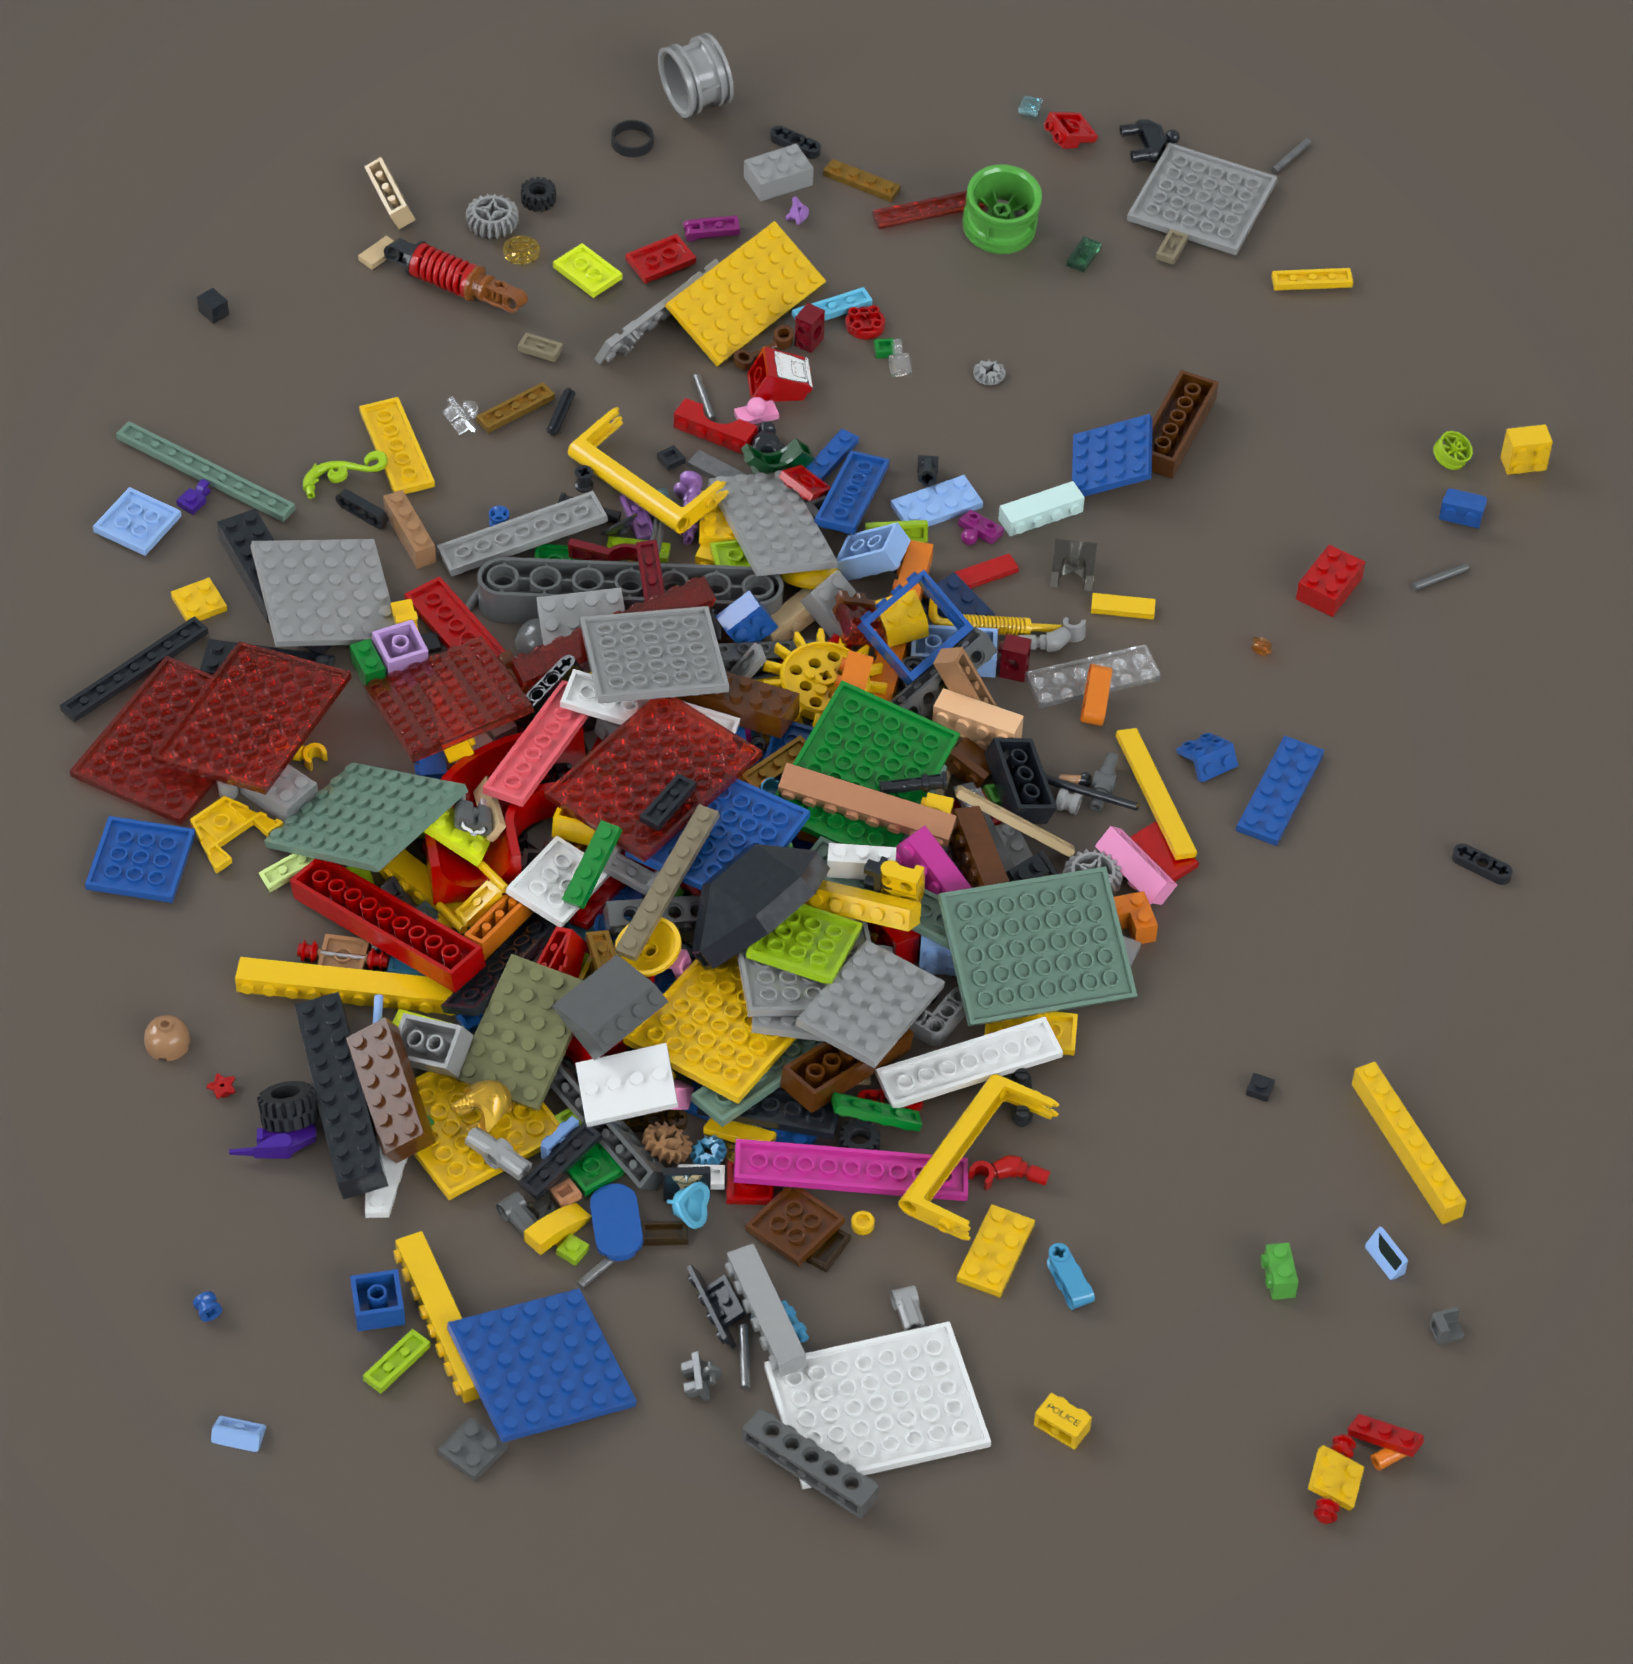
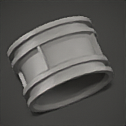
M703 33L700 36L692 37L689 44L682 47L678 44H672L669 47L660 49L658 53L660 78L671 105L681 117L688 118L699 114L702 111V107L708 104L713 107H719L732 101L734 85L731 70L721 46L711 34Z

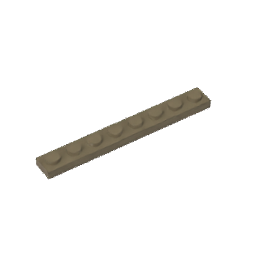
M700 804L698 805L615 948L616 954L637 961L719 819V811Z

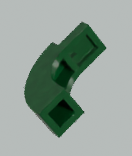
M797 438L783 449L773 453L761 452L747 443L741 448L744 454L743 459L750 466L754 475L759 472L765 474L775 473L776 471H782L799 465L806 468L815 460L809 446Z

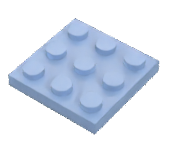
M129 487L93 525V532L146 556L181 518V511Z

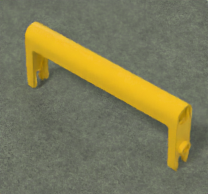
M618 407L613 408L601 419L597 420L595 424L575 439L568 448L569 457L580 465L590 466L593 474L678 534L687 531L711 509L715 508L729 493L728 490H720L725 486L726 482L717 480L686 506L680 507L596 448L623 424L621 421L623 417H616L619 415Z
M997 1074L991 1075L899 1200L900 1209L907 1215L938 1228L941 1232L969 1241L971 1238L968 1236V1231L971 1229L968 1226L970 1222L932 1203L931 1200L1003 1102L1006 1101L1016 1106L1025 1105L1029 1108V1111L1050 1120L1059 1114L1049 1108L1058 1107L1059 1103L1036 1090L1027 1088Z

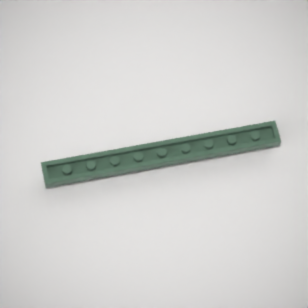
M130 421L116 433L118 440L198 480L205 479L209 481L210 486L281 522H284L296 510L294 503Z

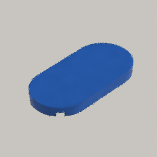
M607 1184L597 1189L590 1199L596 1248L602 1256H607L609 1260H628L634 1257L639 1249L641 1250L643 1246V1234L636 1194L631 1188L623 1184Z

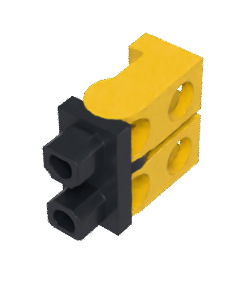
M883 856L879 862L867 860L864 866V874H866L864 888L878 893L921 902L924 896L925 867L916 865L914 869L899 865L896 861H888V858Z

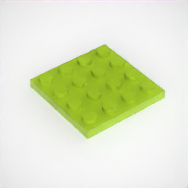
M803 904L771 933L749 946L746 958L824 984H832L861 933L863 923Z

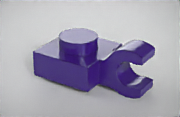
M201 479L195 490L189 488L176 500L177 506L192 515L196 513L206 503L205 496L211 492V489L207 487L210 482Z

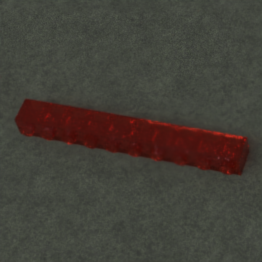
M705 576L699 579L694 577L683 586H673L667 590V593L662 595L655 594L644 603H634L628 610L623 612L619 610L612 614L704 606L709 608L714 606L716 597ZM581 627L572 631L571 635L566 637L559 636L546 646L544 644L538 645L532 652L527 654L520 653L513 658L511 670L522 690L538 683L563 656H574L579 665L588 661Z

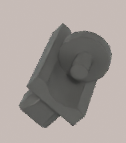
M696 1351L691 1353V1360L681 1363L685 1378L694 1376L695 1379L684 1383V1392L688 1398L700 1396L703 1401L711 1399L709 1385L716 1384V1380L722 1376V1371L720 1367L714 1366L713 1361L706 1363L705 1360L700 1359V1353Z

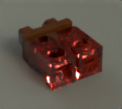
M840 590L835 596L836 605L832 611L835 614L836 620L840 623L843 632L840 636L842 643L859 645L860 643L861 646L867 644L869 647H874L857 626L862 623L860 618L869 610L871 613L877 610L874 608L876 605L875 601L867 599L865 593L858 592L853 597H849L847 591ZM880 616L870 623L871 627L883 639L887 633Z

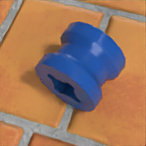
M504 506L492 507L489 510V526L508 521L510 516L509 510Z
M203 1292L193 1301V1306L196 1310H199L198 1314L202 1321L214 1320L222 1313V1307L216 1302L217 1297L214 1292Z

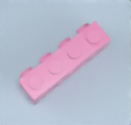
M1110 826L1095 845L1100 853L1104 851L1106 856L1111 854V860H1117L1115 865L1121 866L1120 872L1122 876L1128 879V885L1135 890L1145 891L1150 905L1152 903L1162 905L1177 887V884L1121 828Z

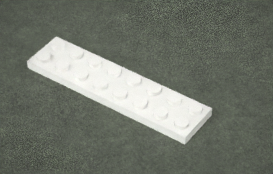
M573 669L560 701V707L727 757L740 724V718L670 697L598 703L592 674Z
M1042 1017L877 1068L875 1075L892 1108H901L985 1082L993 1074L1004 1076L1015 1072L1019 1068L1026 1069L1063 1057V1051L1046 1017Z

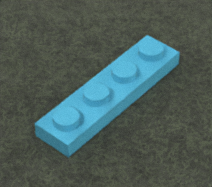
M862 287L812 303V305L825 310V320L847 314L851 307H869L872 305L873 300L866 289ZM799 307L792 310V316L794 319L796 315L803 309V307Z

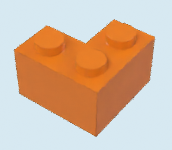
M1145 891L1114 897L1121 930L1128 929L1131 938L1141 942V944L1155 942L1158 924Z

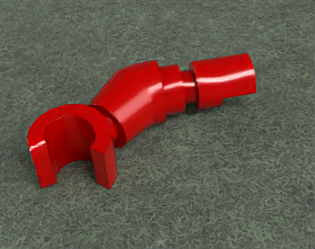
M1007 1155L992 1164L982 1160L974 1162L970 1166L968 1179L973 1180L977 1175L986 1176L987 1178L984 1181L986 1191L993 1185L994 1178L999 1180L1009 1177L1016 1178V1176L1022 1179L1027 1177V1181L1046 1186L1051 1171L1033 1164L1028 1166V1162L1023 1161L1022 1157Z

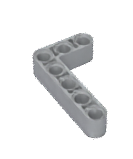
M959 987L953 988L933 1013L926 1009L909 1027L914 1032L913 1037L930 1046H939L946 1040L965 1017Z

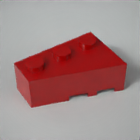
M556 926L537 963L579 979L587 943L573 929Z

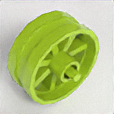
M1447 431L1435 442L1433 452L1437 461L1447 469L1458 470L1471 459L1473 448L1470 441L1461 433Z

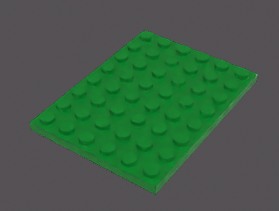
M841 680L793 765L880 792L879 781L920 777L923 773H927V775L939 774L955 747L960 733ZM777 790V792L775 793V795L778 796V797H780V798H782L781 795L778 794V790ZM922 790L888 794L920 805L922 797H927V793L922 792ZM796 799L787 800L810 810V818L801 828V831L817 838L822 836L838 844L895 847L901 843L905 836L901 832L899 834L892 833L882 826L872 827L863 820H850L844 814L837 812L836 814L828 813L822 807L816 805L815 807H809Z

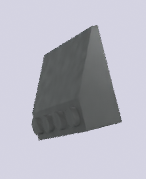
M615 955L553 1004L552 1007L595 1061L669 1001L652 981L620 956Z

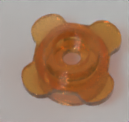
M1253 637L1252 640L1254 642L1251 649L1256 654L1266 656L1267 653L1272 652L1270 649L1272 644L1269 640L1263 637Z

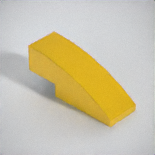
M577 1203L564 1206L524 1231V1241L538 1254L542 1255L553 1245L559 1247L570 1233L574 1235L590 1222L592 1216Z

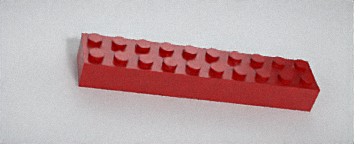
M314 859L289 880L294 899L454 993L486 966L482 946L338 863Z

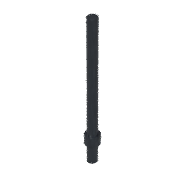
M1046 775L1048 784L1131 810L1137 811L1139 809L1138 802Z

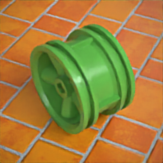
M992 165L978 171L971 178L966 195L962 223L967 238L978 248L995 254H1010L1024 249L1031 243L1036 233L1038 214L1042 201L1040 185L1031 174L1016 166ZM997 200H1006L1009 202L1008 204L998 203ZM982 203L989 210L985 213L978 205ZM1022 209L1025 211L1026 214L1015 218V212Z

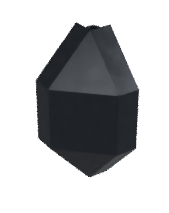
M763 844L749 845L703 883L692 953L705 970L718 967L771 933L815 895L830 870L818 851Z

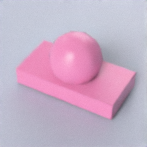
M753 397L748 401L747 406L734 408V415L737 420L741 419L752 424L779 419V412L773 400L764 401L760 397Z

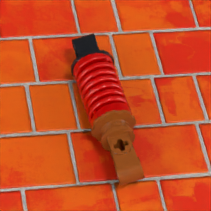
M398 238L384 248L386 259L406 267V274L408 276L429 282V284L443 290H448L450 293H455L466 301H473L477 298L481 302H488L490 305L502 308L510 313L516 312L528 302V296L524 290L497 280L492 275H486L483 266L469 263L466 260L463 261L462 258H457L455 255H450V253L444 252L441 249L437 250L436 247L430 246L425 241L413 244Z

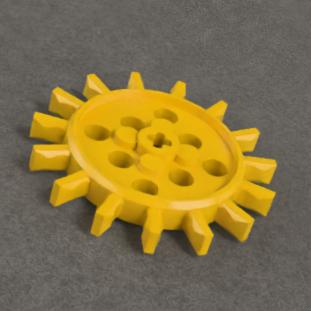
M819 628L816 636L817 642L806 644L798 631L794 632L793 642L797 648L792 652L778 642L775 644L774 653L784 661L780 664L767 660L764 663L763 671L777 674L779 679L763 680V683L800 693L799 715L794 722H798L803 716L814 720L812 727H815L829 703L832 693L837 689L834 687L837 675H842L843 671L839 670L842 657L847 658L849 649L846 648L848 633L844 632L839 639V643L836 644L825 642L824 630ZM866 644L856 652L868 655L870 647ZM882 662L872 664L865 691L880 694L886 693L887 683L870 681V676L882 673Z

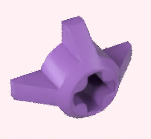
M797 196L792 198L793 206L790 213L786 215V220H796V225H799L807 219L809 208L802 204Z

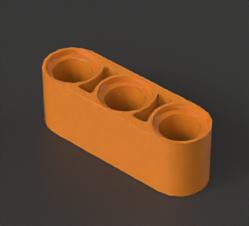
M1090 664L1080 722L1102 727L1106 714L1112 668Z

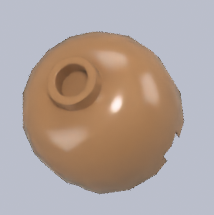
M173 1015L158 1016L145 1029V1048L154 1059L166 1058V1061L176 1060L187 1053L190 1044V1032L185 1022Z

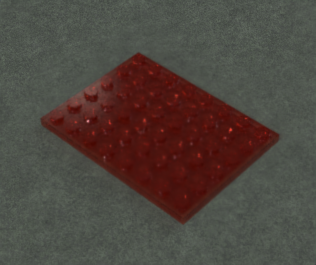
M482 636L472 638L462 645L452 646L443 653L431 655L428 660L422 663L414 662L405 670H395L389 673L386 678L373 679L369 682V685H364L366 694L412 763L534 712L528 698Z
M239 641L151 756L152 761L156 764L266 795L351 680V672Z
M166 656L70 769V777L181 825L215 784L218 775L224 772L244 748L243 744L249 742L252 734L276 709V703Z
M677 697L650 699L544 792L545 799L595 831L601 820L620 827L623 831L616 844L641 861L646 862L688 824L699 804L707 807L763 757L761 749ZM678 773L697 782L696 790L659 831L640 822V815Z

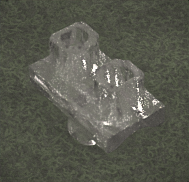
M453 396L450 397L448 401L451 405L442 411L450 422L460 416L458 420L452 423V426L459 435L468 429L472 433L475 432L477 428L469 417L475 418L477 416L479 408L477 403L465 400L461 408Z

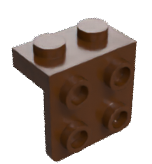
M967 737L963 738L956 748L954 747L945 763L948 771L965 784L973 782L977 790L991 774L984 755L985 750Z

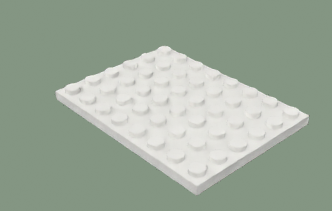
M950 1321L805 1353L807 1368L783 1377L779 1376L777 1369L772 1370L769 1361L764 1362V1368L781 1422L785 1425H791L805 1438H811L825 1451H831L836 1455L837 1459L845 1464L852 1465L863 1476L991 1447V1440ZM809 1460L807 1462L814 1463L816 1461ZM829 1473V1474H827V1475H829V1476H834V1475H836V1474ZM799 1479L802 1490L811 1488L810 1485Z

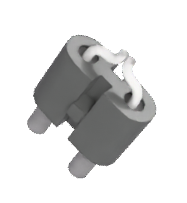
M466 794L454 804L455 827L462 831H469L470 835L473 836L489 835L492 832V811L487 806V800L481 798L477 807H473V802L466 800Z

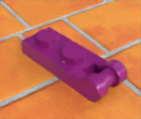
M737 216L686 220L683 223L685 238L688 242H693L698 238L740 235Z

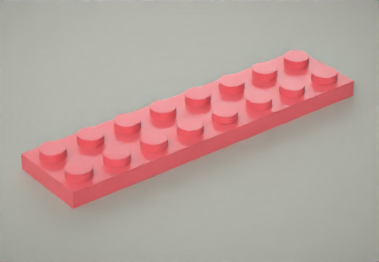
M562 680L484 784L483 794L521 807L524 806L589 717V715L560 707V701L568 684L567 681Z

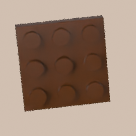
M785 1187L745 1224V1231L799 1267L845 1224V1217L804 1189Z

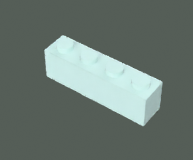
M1072 481L1001 505L999 507L998 520L1009 536L1021 534L1083 512L1085 497Z

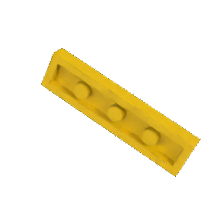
M1350 268L1272 271L1271 275L1274 291L1350 288L1353 286Z

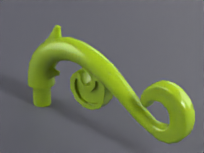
M372 451L364 458L365 465L348 461H328L319 465L315 463L303 479V490L306 492L307 497L312 499L315 497V484L319 481L317 478L322 474L328 472L329 481L339 483L348 477V470L362 472H378L383 470L388 464V458L382 451ZM373 460L379 461L377 464L373 466H368V464Z

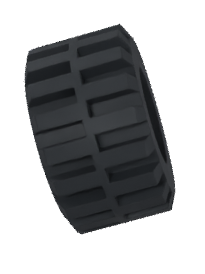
M303 1081L281 1082L264 1089L257 1096L263 1128L268 1129V1131H297L308 1127L319 1118L315 1088L310 1083Z

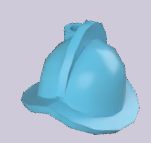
M695 1182L687 1188L680 1189L675 1193L673 1200H667V1203L672 1204L674 1215L682 1219L688 1227L697 1229L702 1227L707 1220V1204L710 1199V1190L705 1183Z

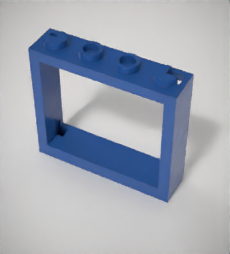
M922 570L919 574L913 572L906 578L908 583L904 587L899 584L890 592L893 596L888 600L884 597L875 605L877 610L873 613L870 610L860 618L862 623L857 626L906 685H909L934 663L942 648H952L974 629L925 570ZM918 583L958 631L912 671H909L871 627L870 623Z

